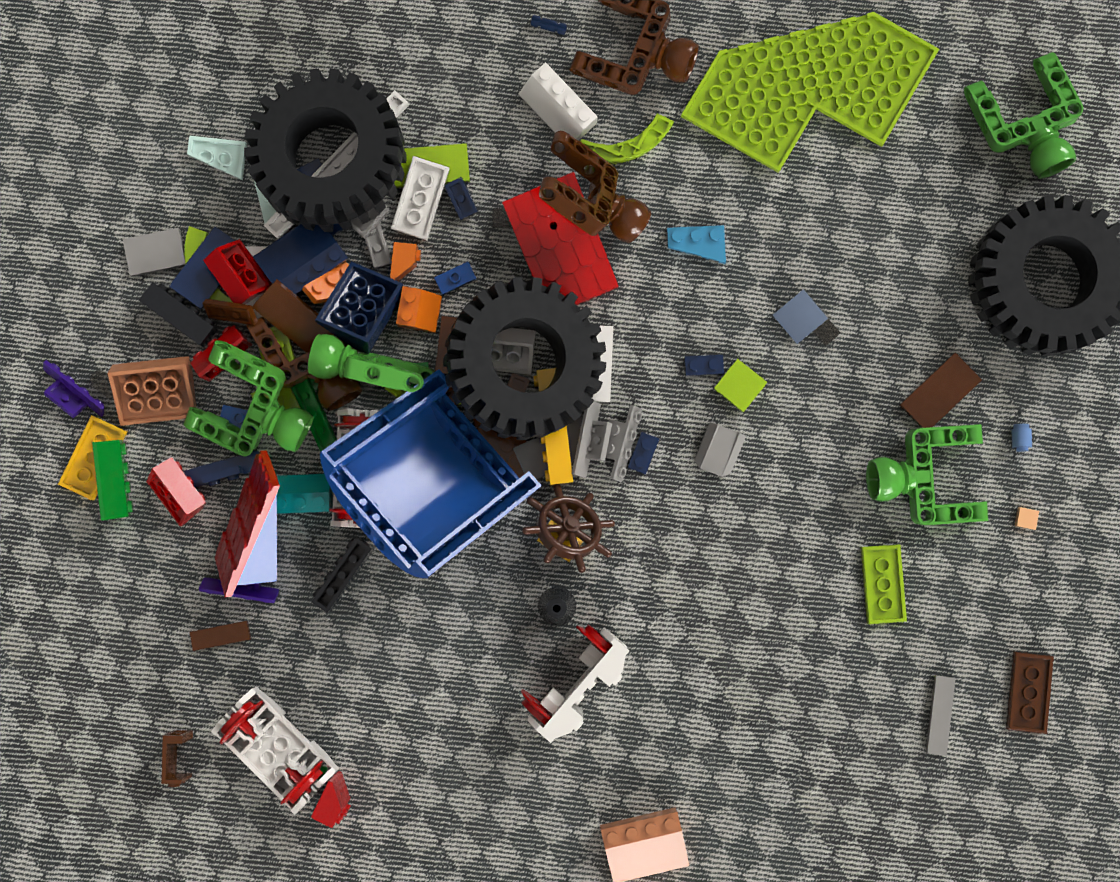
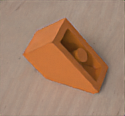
M394 242L390 278L400 281L417 267V261L421 260V250H418L417 244Z

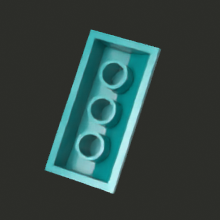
M325 474L277 476L280 484L277 492V514L332 512L329 511V508L333 509V491Z

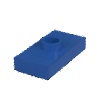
M469 262L434 277L442 295L477 280Z
M223 405L220 416L229 420V423L241 428L248 410Z

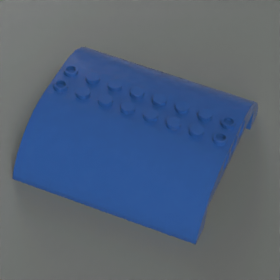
M439 369L424 379V385L420 390L405 392L320 452V460L325 477L345 511L392 563L406 573L419 578L430 577L542 486L529 471L521 478L516 475L446 395L450 386L447 387L446 376Z

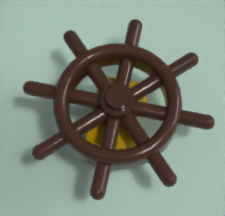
M556 484L553 485L556 498L549 500L545 505L532 497L527 498V503L538 510L539 514L536 519V526L524 527L522 533L525 535L538 534L539 538L537 541L549 550L543 559L545 563H550L555 555L562 557L568 562L571 559H575L578 571L583 573L586 570L583 558L593 552L594 549L605 557H611L612 552L600 544L599 541L602 535V528H612L615 526V522L613 520L600 521L596 512L589 506L594 498L592 493H588L582 501L575 497L564 496L561 485ZM559 508L562 517L554 513L552 510ZM568 509L575 511L572 516L569 515ZM583 516L587 522H579L580 517ZM547 517H548L549 519H551L550 522L548 523V525H547ZM590 529L591 537L582 532L581 530ZM582 542H585V543L587 544V545H584V546L580 547V545L582 544Z

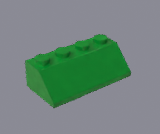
M123 440L92 442L101 521L131 516L130 512H133L132 500L129 501L128 493H131L130 481L127 482L126 474H129L128 462H125L124 455H127L126 443H123Z

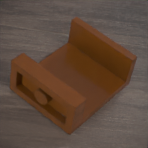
M173 730L163 735L161 784H168V787H179L180 784L185 783V781L192 777V773H177V744H183L192 739L193 730Z

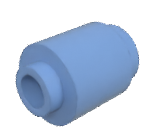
M1014 424L1011 430L1012 448H1016V452H1027L1028 448L1032 447V429L1029 428V424Z

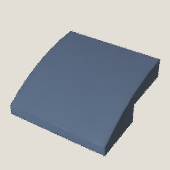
M804 289L773 314L796 344L828 319Z

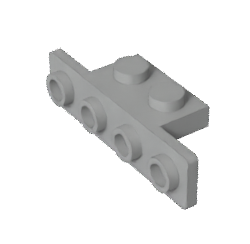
M593 401L589 408L584 410L573 463L572 475L581 478L587 477L590 460L605 461L612 423L598 421L601 404Z
M630 405L625 423L609 419V423H612L606 458L615 460L610 479L622 482L626 475L628 459L632 454L633 441L637 436L638 423L642 418V409L635 405Z

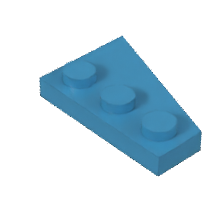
M724 225L667 228V245L669 249L694 254L708 260L711 259L726 264Z

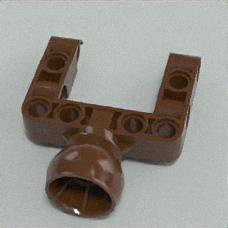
M598 0L601 4L613 8V11L632 18L635 16L646 20L627 67L577 51L569 68L571 73L630 95H635L641 91L649 70L655 67L657 70L662 68L663 73L674 82H687L697 59L699 45L688 38H676L670 42L669 37H665L664 34L671 19L670 8L666 2L662 0H630L628 4H623L624 0ZM659 12L665 13L663 16L657 15ZM652 29L658 30L656 33H650ZM637 63H643V64H644V65H643L642 67H640V68L635 67V65H636ZM595 68H602L600 72H593ZM630 80L637 81L634 85L628 84Z
M557 131L553 135L551 152L591 182L588 197L586 200L580 193L554 177L542 179L539 197L591 236H596L609 224V228L615 237L627 243L634 241L647 226L651 217V210L640 200L634 198L625 199V195L616 194L618 171L616 168L567 132Z
M264 317L258 318V322L255 325L246 324L266 362L280 368L285 374H291V378L284 382L283 388H292L309 378L314 379V382L318 383V400L327 411L338 409L350 403L362 393L358 380L346 377L340 378L339 375L331 379H320L309 374L308 369L304 372L299 371V366L303 364L308 365L310 353L307 352L289 362ZM339 339V340L344 344L345 347L348 345V344H346L345 342H343L341 339ZM266 341L273 342L269 348L263 347V344Z

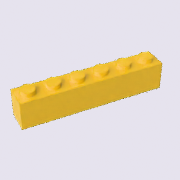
M556 368L536 371L537 375L533 376L534 387H538L539 392L547 389L550 385ZM567 426L556 432L541 437V444L545 443L546 451H542L543 462L548 464V470H545L546 482H550V486L573 483Z

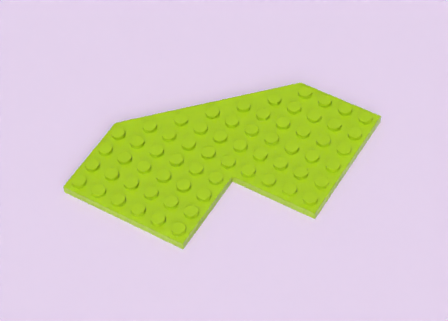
M871 12L864 16H855L843 19L840 22L827 23L815 26L812 29L791 32L788 35L764 39L757 43L752 42L740 45L737 48L720 50L682 112L681 117L777 173L781 170L816 110L882 147L939 49L881 15Z

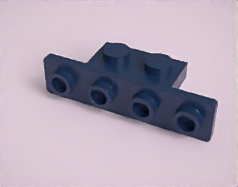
M253 451L248 456L239 455L185 470L184 473L186 477L189 476L192 479L195 488L207 484L209 486L221 484L220 481L228 479V481L237 480L239 475L251 472L255 456L259 454V451Z

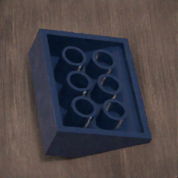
M302 224L253 256L271 283L278 279L297 296L304 292L302 290L304 285L349 261L347 255L330 232H324L319 225H315L314 231L308 230Z
M351 261L315 319V322L351 347L369 354L400 302L403 283Z

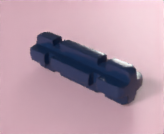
M533 15L531 18V26L537 28L540 26L541 29L554 33L557 31L561 35H565L567 31V24L560 22L558 24L557 21L544 17L541 19L537 15Z

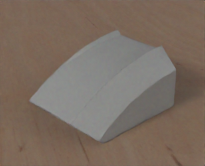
M710 422L694 461L700 469L721 477L730 475L746 436Z

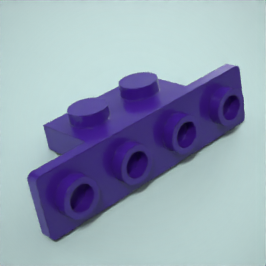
M47 360L43 362L44 371L56 380L44 391L46 397L72 418L76 417L87 406L100 417L105 415L104 404L99 399H94L84 387H79L75 384L71 376H65L56 364H51Z
M203 578L199 586L200 592L224 595L220 579ZM261 583L237 585L232 597L275 603L279 595V589L261 586Z

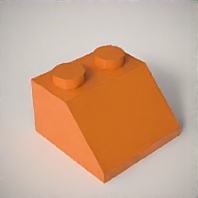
M402 286L396 320L397 326L436 333L442 296L422 289Z

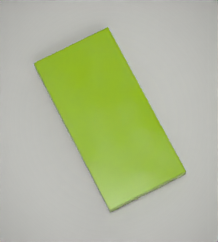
M467 143L405 148L407 161L406 163H401L405 173L402 182L395 180L394 184L396 188L404 187L413 156L449 167L450 170L445 184L460 177L463 178L464 182H470Z
M900 544L861 547L867 624L907 622Z

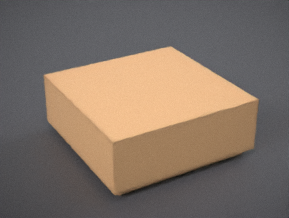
M1018 507L1015 526L1036 530L1039 511Z

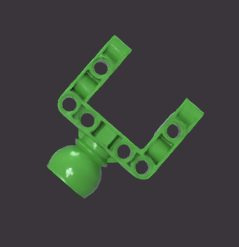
M1054 52L1033 60L1034 70L1053 107L1043 110L1040 114L1031 118L1026 117L1011 124H1005L992 92L988 91L982 80L964 87L966 100L991 150L1001 153L1022 144L1027 145L1028 150L1032 151L1030 155V168L1039 179L1053 176L1076 161L1077 158L1073 146L1063 138H1058L1060 135L1058 130L1074 124L1084 109L1067 73ZM981 106H986L988 109H983ZM1015 131H1019L1022 135H1017ZM997 138L1003 139L1004 142H1000Z
M318 334L315 337L308 361V373L320 379H331L339 375L340 378L346 377L408 392H415L423 387L424 380L422 374L424 372H429L430 375L435 372L432 368L374 353H357V350L352 349L350 345L345 347L338 338L329 334ZM410 384H418L416 388L410 386Z
M215 341L208 360L212 364L257 386L256 392L241 428L229 423V420L196 407L189 408L183 425L187 429L241 456L250 455L258 447L265 433L268 435L273 434L275 441L283 449L296 452L305 440L314 416L302 408L291 407L285 409L284 405H279L277 399L286 379L283 370L227 342ZM235 359L240 362V365L235 362ZM270 377H273L276 380V383L273 382L270 379Z
M982 424L909 430L905 435V461L898 463L891 458L878 457L868 462L866 483L871 499L883 502L892 500L901 493L909 495L911 520L919 525L989 521L987 501L935 505L931 447L983 444ZM954 431L957 433L956 440L952 437ZM917 433L920 435L919 443H917L915 440V435ZM918 453H920L922 456V460L920 462H918L916 458ZM921 491L925 495L922 501L919 498V494ZM960 508L963 511L961 517L958 516V510ZM923 510L926 513L924 520L921 519V512Z

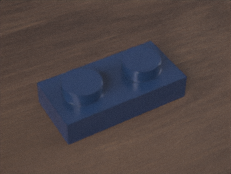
M462 177L444 185L460 220L478 213Z
M723 355L684 357L685 376L724 374Z
M641 432L628 468L646 475L659 438Z

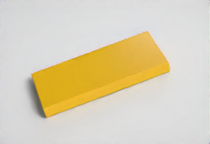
M91 415L58 485L90 500H95L98 490L92 442L124 440L128 431Z

